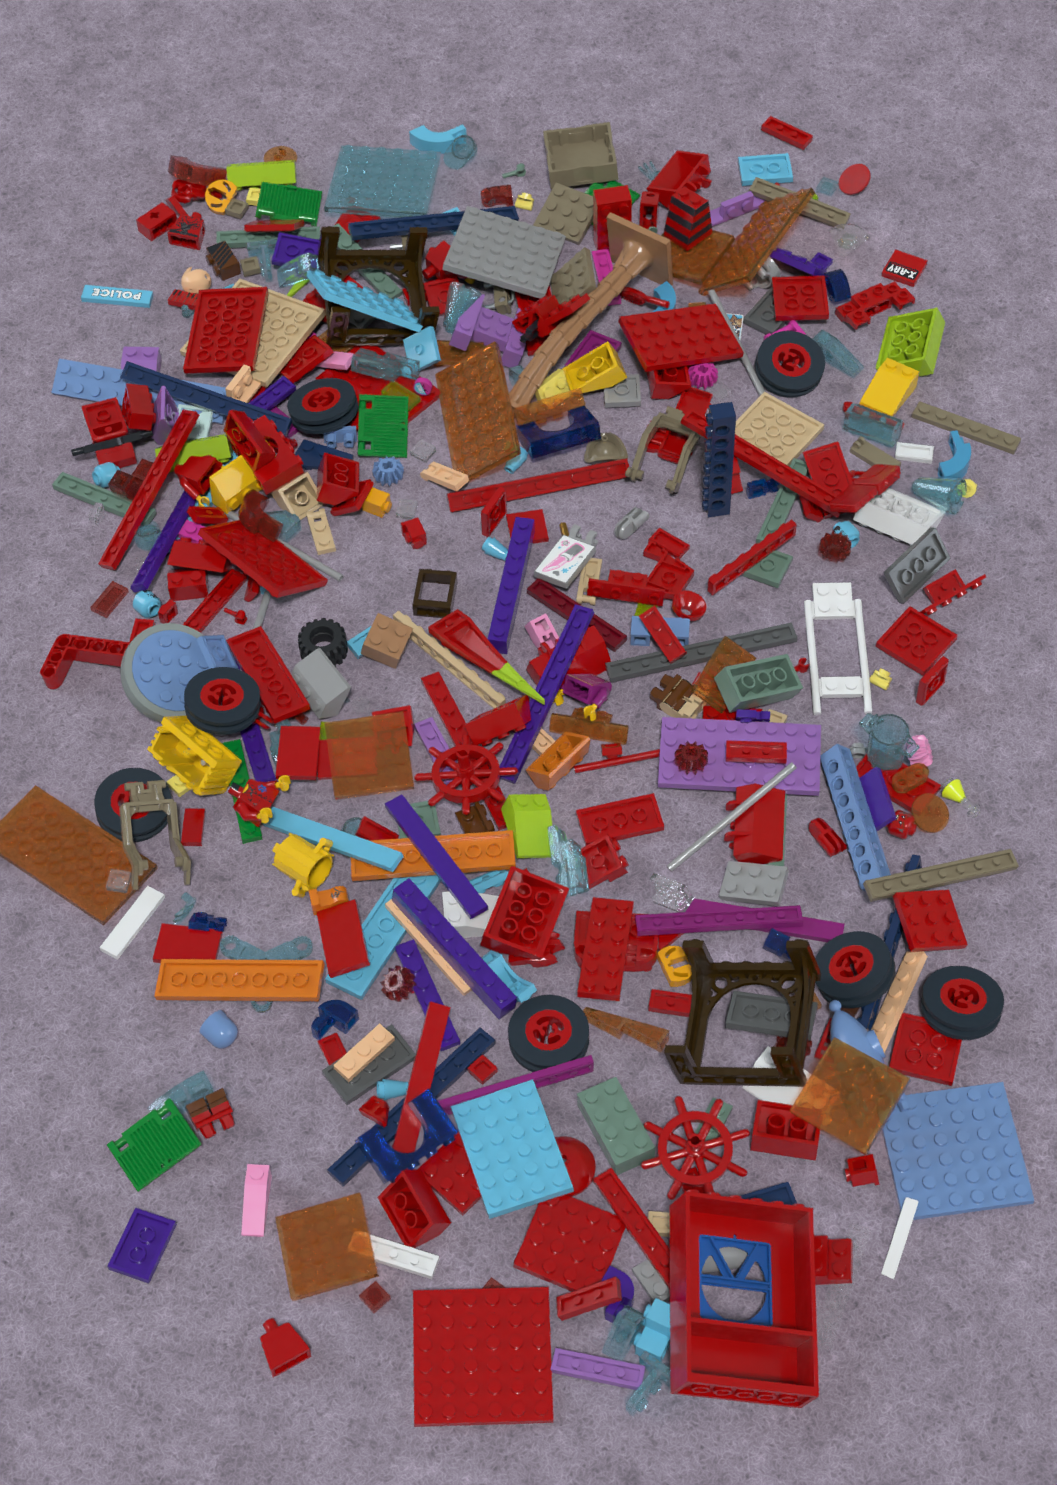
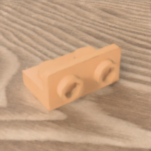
M245 364L225 388L226 396L245 403L251 400L260 388L261 383L252 379L250 366Z

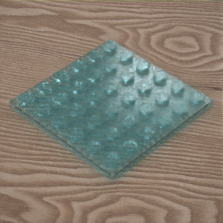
M341 145L324 206L325 212L389 217L428 215L441 152Z

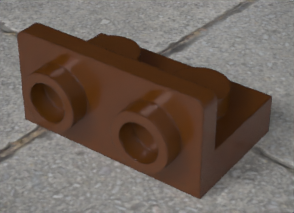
M479 802L473 803L468 815H464L462 810L455 812V817L463 834L495 831L492 821L486 818L487 812L484 805H480Z

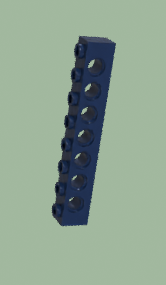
M732 402L709 405V413H706L708 426H705L707 437L705 439V448L707 451L704 452L706 464H703L706 476H703L705 488H702L704 499L702 500V509L707 512L708 518L730 515L736 414Z

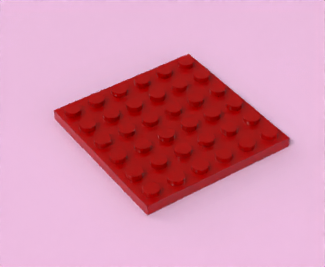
M549 1287L413 1290L414 1427L553 1423Z

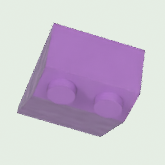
M123 347L122 370L128 361L160 372L162 360L159 347Z
M161 386L154 403L156 422L153 424V428H151L153 432L151 437L156 441L157 445H164L179 417V409L167 388Z

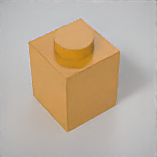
M372 487L362 505V510L382 518L392 507L390 494Z

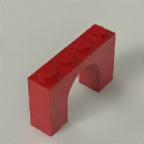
M263 415L253 421L254 426L263 433L268 444L278 450L276 457L270 463L253 472L258 485L267 495L303 474L302 465L304 463L299 455L295 456L292 445L290 443L286 444L283 433L281 431L277 432V426L272 419L269 421ZM228 438V441H229V443H230V445H231V448L234 450V452L236 453V455L239 457L241 454H240L239 451L236 449V447H235L234 444L231 442V440Z

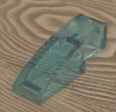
M308 252L281 266L277 270L279 288L308 279L307 273L309 270H319L317 255Z
M203 1070L174 1086L154 1101L147 1109L149 1113L154 1109L158 1110L165 1105L164 1102L167 1099L171 1098L180 1113L183 1114L186 1112V1105L202 1097L205 1100V1096L213 1093V1088ZM171 1112L163 1116L162 1119L164 1120L170 1116Z

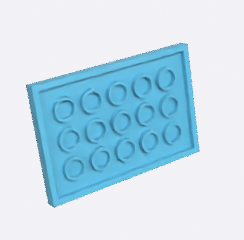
M320 270L308 271L307 278L323 299L410 330L421 332L423 326L418 323L419 319L414 316V313L409 310V307L404 304L403 300L399 298H394L393 300L382 292H379V294L374 293L368 287H357V284L351 281L343 282L334 275L331 277L326 276Z
M533 1080L451 1106L489 1219L574 1192Z

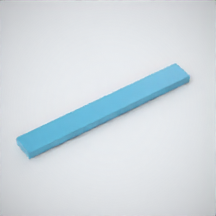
M275 807L271 808L273 817L269 818L268 823H263L268 828L288 835L289 833L297 834L306 841L316 845L321 838L330 839L333 841V846L330 850L391 872L396 869L404 857L402 852Z

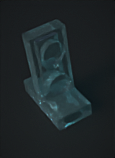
M277 239L247 242L249 258L255 256L259 258L260 264H263L260 266L261 276H265L266 282L273 281L270 257L273 256Z
M644 1351L640 1356L639 1365L646 1366L645 1370L650 1374L626 1403V1411L632 1416L637 1411L641 1413L648 1404V1397L651 1394H657L662 1383L670 1388V1368L647 1351Z

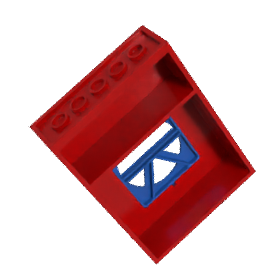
M693 1189L685 1191L670 1205L671 1394L791 1408H802L819 1397L813 1208L805 1207L803 1204L786 1205L782 1201L764 1202L760 1198L742 1199L738 1195L726 1197L720 1196L716 1192L704 1194ZM734 1247L748 1253L735 1278L722 1256L720 1248ZM709 1256L713 1257L722 1276L702 1274L703 1265ZM755 1261L763 1272L765 1282L745 1279ZM702 1285L765 1292V1301L757 1315L747 1321L725 1319L710 1307L703 1294Z

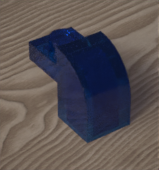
M842 269L824 273L830 301L838 302L851 298L849 283Z
M329 1000L322 1003L318 1007L319 1017L315 1018L311 1025L312 1035L317 1040H320L332 1026L347 1034L359 1020L358 1010L342 1000Z

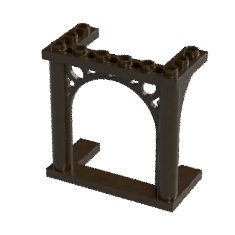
M321 227L316 265L320 266V271L329 277L339 274L341 275L339 277L341 281L349 274L366 268L381 269L395 275L407 288L411 312L419 319L418 323L423 326L421 330L429 326L434 327V331L436 330L440 313L439 306L427 307L422 278V257L428 234L427 227H409L405 250H337L340 235L339 227ZM337 266H346L348 270H341ZM394 266H400L404 268L402 270L397 271L394 269ZM324 299L328 326L326 344L329 346L404 345L403 339L417 333L410 329H348L350 308L341 307L339 304Z
M683 940L682 949L692 971V1002L685 1045H665L664 1054L679 1083L687 1085L806 1087L807 1078L803 1070L815 982L821 981V971L808 940H787L786 950L792 962L785 961L783 963H772L770 961L762 963H752L749 961L714 962L704 940ZM717 980H726L727 986L719 988L715 983ZM785 981H795L790 988H782ZM763 985L775 989L785 997L790 1006V1027L787 1047H771L770 1055L776 1068L701 1067L709 1017L716 1003L724 995L742 986ZM711 989H713V991L716 992L717 995L712 996L713 992L711 991ZM795 993V997H791L790 994Z

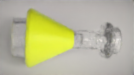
M949 778L942 784V797L961 803L968 810V817L974 818L981 812L979 804L973 805L966 798L959 779Z

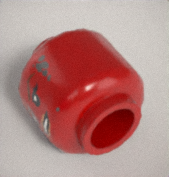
M897 810L895 812L897 819L885 827L888 828L890 835L905 840L909 835H914L917 825L914 824L915 818L913 815Z

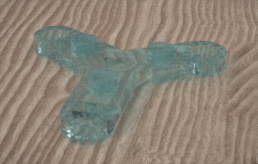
M228 935V937H224L220 941V950L224 956L231 960H301L312 953L313 945L309 937L298 936L292 941H287L264 952L233 935ZM229 943L236 944V947L232 950L230 949V951L225 948ZM301 943L308 945L304 951L298 950L297 946ZM251 1001L252 1008L259 1013L267 1012L273 1004V1001H267L261 1006L256 1004V1001Z

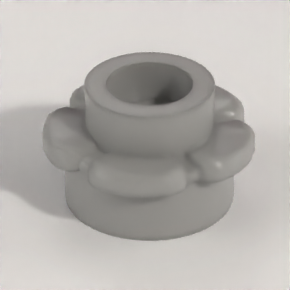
M854 743L849 748L853 758H864L866 751H868V748L862 743Z

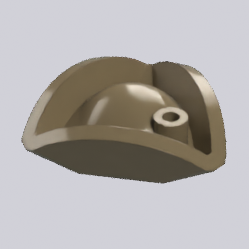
M609 432L597 433L592 436L586 446L584 461L591 464L628 458L627 450L622 440L617 435Z

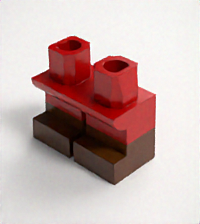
M223 1088L205 1096V1100L202 1097L185 1106V1110L196 1131H200L205 1140L216 1135L212 1124L219 1121L224 1131L235 1125L232 1117L233 1110L229 1105Z

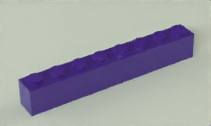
M515 518L488 635V640L500 654H508L535 533L534 519Z
M408 878L393 889L392 901L490 1011L499 1020L512 1011L517 1001L515 994L411 879Z

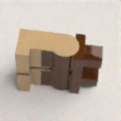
M665 674L660 681V686L665 689L662 691L654 687L650 692V699L657 703V709L674 718L696 719L703 710V705L706 706L710 700L709 690L706 688L701 690L692 685L688 680L682 679V676L678 674L674 678Z

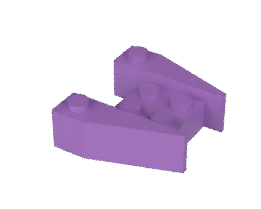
M482 294L459 317L449 345L466 351L470 340L503 352L499 364L516 370L526 342L522 343L520 341V336L524 333L516 330L512 323L513 318L481 307L485 297ZM520 308L517 309L516 314L521 311Z

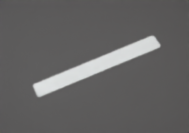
M908 1197L905 1198L881 1273L892 1279L895 1277L918 1205L917 1200Z

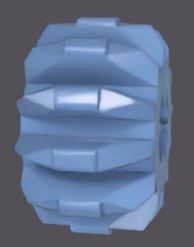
M386 455L385 459L379 458L378 462H374L372 472L377 483L381 482L382 486L388 483L391 486V483L397 485L398 480H402L404 467L401 465L400 459L396 460L394 456L388 458Z

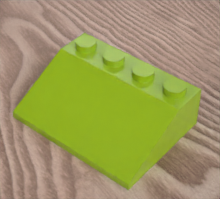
M932 308L888 317L876 370L889 358L920 371L919 376L933 374L945 327V320L939 309Z

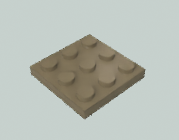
M555 183L533 226L559 232L566 236L565 240L580 245L593 221V196Z
M586 247L576 253L571 260L565 263L552 276L550 281L552 295H555L559 304L564 301L568 302L577 294L580 296L585 293L590 294L596 289L590 250Z

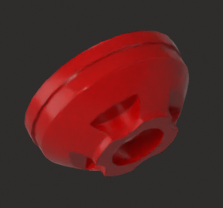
M683 590L676 593L673 597L672 609L678 617L696 621L702 618L706 612L705 600L693 591ZM686 609L691 615H686L681 610Z

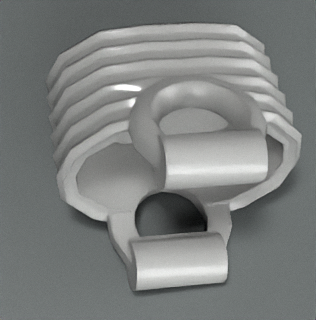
M760 252L747 260L745 264L746 274L741 282L749 291L757 287L767 289L772 285V277L780 276L779 267L767 254ZM748 276H753L756 279L755 285L750 281Z

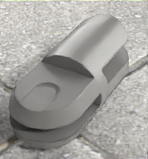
M634 507L616 524L614 528L615 536L623 540L627 539L649 519V513Z

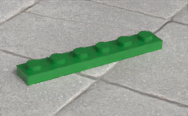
M241 740L224 742L222 744L242 760L230 782V787L234 782L244 788L249 780ZM232 795L235 804L238 798ZM236 811L242 843L263 840L260 826L257 827L250 821H244Z

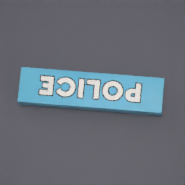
M85 285L81 300L82 302L150 308L154 294L153 291Z

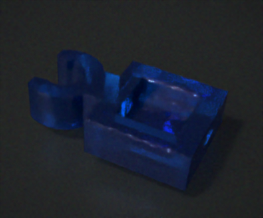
M772 478L768 481L761 479L748 482L746 491L748 499L765 496L767 492H777L779 490L777 486L779 482Z
M206 912L193 913L189 920L188 929L224 931V927L227 926V918H214V915H209Z
M771 928L762 948L779 957L784 952L790 959L786 950L787 940H790V937Z

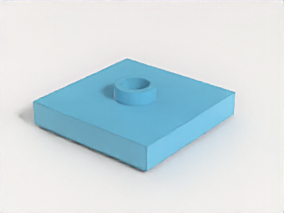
M429 326L421 330L420 333L417 332L403 339L409 369L415 373L441 361L434 327Z

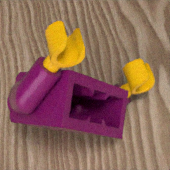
M566 674L565 683L560 687L561 690H558L553 703H556L557 706L563 704V695L566 694L588 705L591 704L584 708V716L586 719L590 715V720L594 721L597 717L595 710L599 709L603 702L607 701L612 690V684L593 674Z

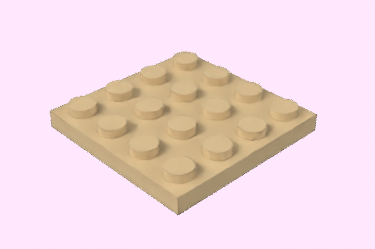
M766 392L736 421L735 426L736 435L790 466L793 458L797 459L824 430V424Z

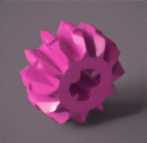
M714 363L689 366L688 372L691 387L696 386L697 389L703 387L706 390L707 386L712 388L713 384H716L718 371Z

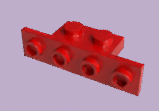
M610 569L608 581L589 578L587 596L663 607L665 589L647 587L648 575Z
M956 569L923 588L932 605L920 612L926 613L927 616L937 611L936 607L940 604L944 607L953 602L951 600L952 597L956 596L958 599L967 594L966 589L971 587L974 590L981 586V581L986 578V575L984 574L965 585Z

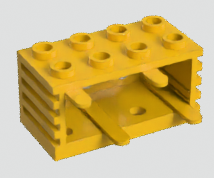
M187 716L163 717L161 721L162 726H158L156 729L159 733H155V739L151 741L152 746H148L147 750L153 754V757L159 761L160 765L166 766L167 770L175 773L179 780L185 783V786L195 794L203 796L225 793L242 760L213 735L195 727L188 720Z

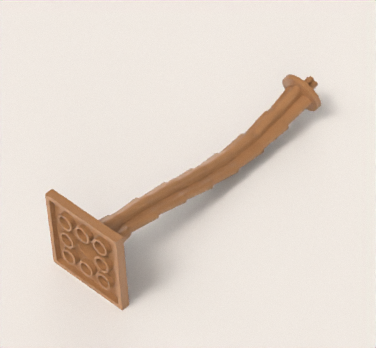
M611 212L607 216L610 256L612 262L615 263L613 270L597 284L598 287L588 294L590 297L589 301L566 316L549 333V337L536 350L532 360L518 376L519 380L507 397H498L496 400L497 404L505 410L501 417L503 420L511 423L514 416L521 420H528L530 415L526 409L551 367L555 366L566 347L572 344L579 333L586 329L597 314L602 313L613 298L621 293L630 279H634L639 274L660 285L666 281L671 286L673 285L670 239Z

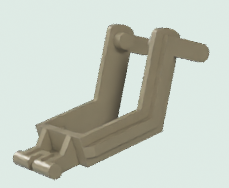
M667 406V414L659 412L657 416L653 417L643 432L632 467L627 468L625 476L631 477V481L634 482L637 479H643L644 471L640 469L648 444L659 427L688 436L689 438L683 446L673 481L668 479L665 487L670 489V494H674L679 491L690 454L700 440L701 435L680 423L685 415L682 410Z
M165 780L147 781V789H144L143 782L124 783L125 791H129L130 802L123 803L119 807L123 850L132 866V890L138 889V875H143V870H148V860H142L133 843L131 816L136 812L162 810L167 814L169 843L175 857L174 864L175 867H180L184 871V885H190L191 860L180 842L177 804L173 799H164L162 794V788H166Z

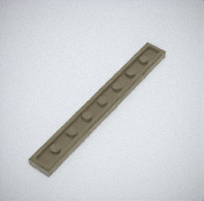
M1007 849L865 880L863 885L870 902L891 898L896 892L922 891L1017 869L1019 865L1012 850Z

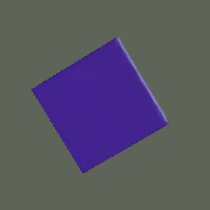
M818 252L811 259V262L823 265L822 269L827 270L833 263V259Z

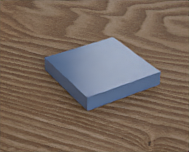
M224 635L200 636L196 639L209 669L215 667L238 669Z

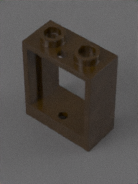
M419 569L412 604L413 616L444 618L452 613L458 584L457 572ZM423 582L450 584L447 602L420 599Z

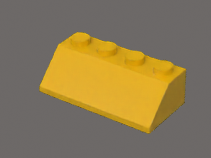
M242 455L209 477L212 503L226 514L237 509L239 505L262 490L255 479L253 470Z

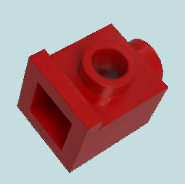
M418 517L401 523V533L407 544L410 543L413 549H419L427 545L426 532Z
M873 1154L847 1159L848 1168L844 1170L847 1182L852 1181L853 1187L875 1183V1186L879 1185Z

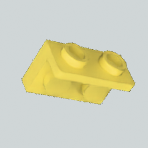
M557 369L545 378L540 388L535 392L539 406L550 410L556 408L559 403L569 398L572 394L562 369Z

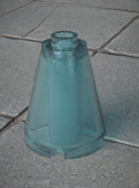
M451 282L448 288L443 327L450 334H453L459 317L482 295L472 287L467 289L464 287L465 284Z
M919 477L913 482L912 490L916 496L948 514L955 515L963 506L964 501H961L962 495H966L967 484L961 478Z

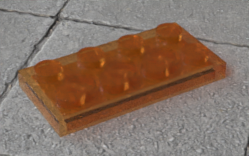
M724 636L689 691L722 713L727 706L714 677L724 667L755 661L756 657L727 636Z

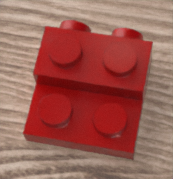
M608 834L572 853L589 889L607 879L612 882L628 873L626 867L629 864L625 856H620L618 852L621 850L620 844Z
M828 1235L814 1236L815 1285L852 1283V1239H829Z

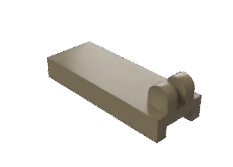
M862 436L850 448L851 454L871 466L886 464L901 467L900 461L872 445Z

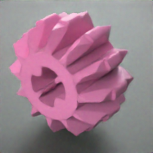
M916 735L906 740L905 748L910 765L914 769H923L930 766L933 762V756L928 739L924 735Z

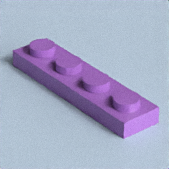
M432 717L414 724V729L434 763L437 758L429 753V748L435 747L443 753L449 749L446 741ZM446 766L442 772L454 770ZM445 779L443 782L447 785L453 779Z
M555 1348L551 1370L555 1374L641 1391L646 1366Z

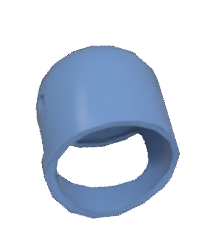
M218 1010L204 1021L200 1028V1034L214 1047L224 1049L235 1041L238 1035V1028L222 1010Z

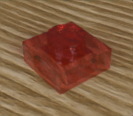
M376 1281L359 1295V1299L373 1314L391 1300L390 1295Z

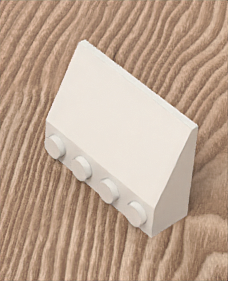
M887 488L880 495L877 492L873 499L855 512L853 520L857 521L861 526H869L878 533L888 534L893 539L905 541L911 546L930 527L937 528L946 511Z

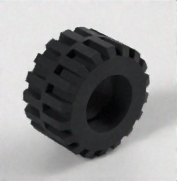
M314 619L312 623H306V627L303 626L298 634L301 659L307 657L317 648H321L335 667L337 663L339 665L343 663L342 659L347 657L346 632L343 626L340 627V623H334L332 619ZM319 642H330L326 646H316Z

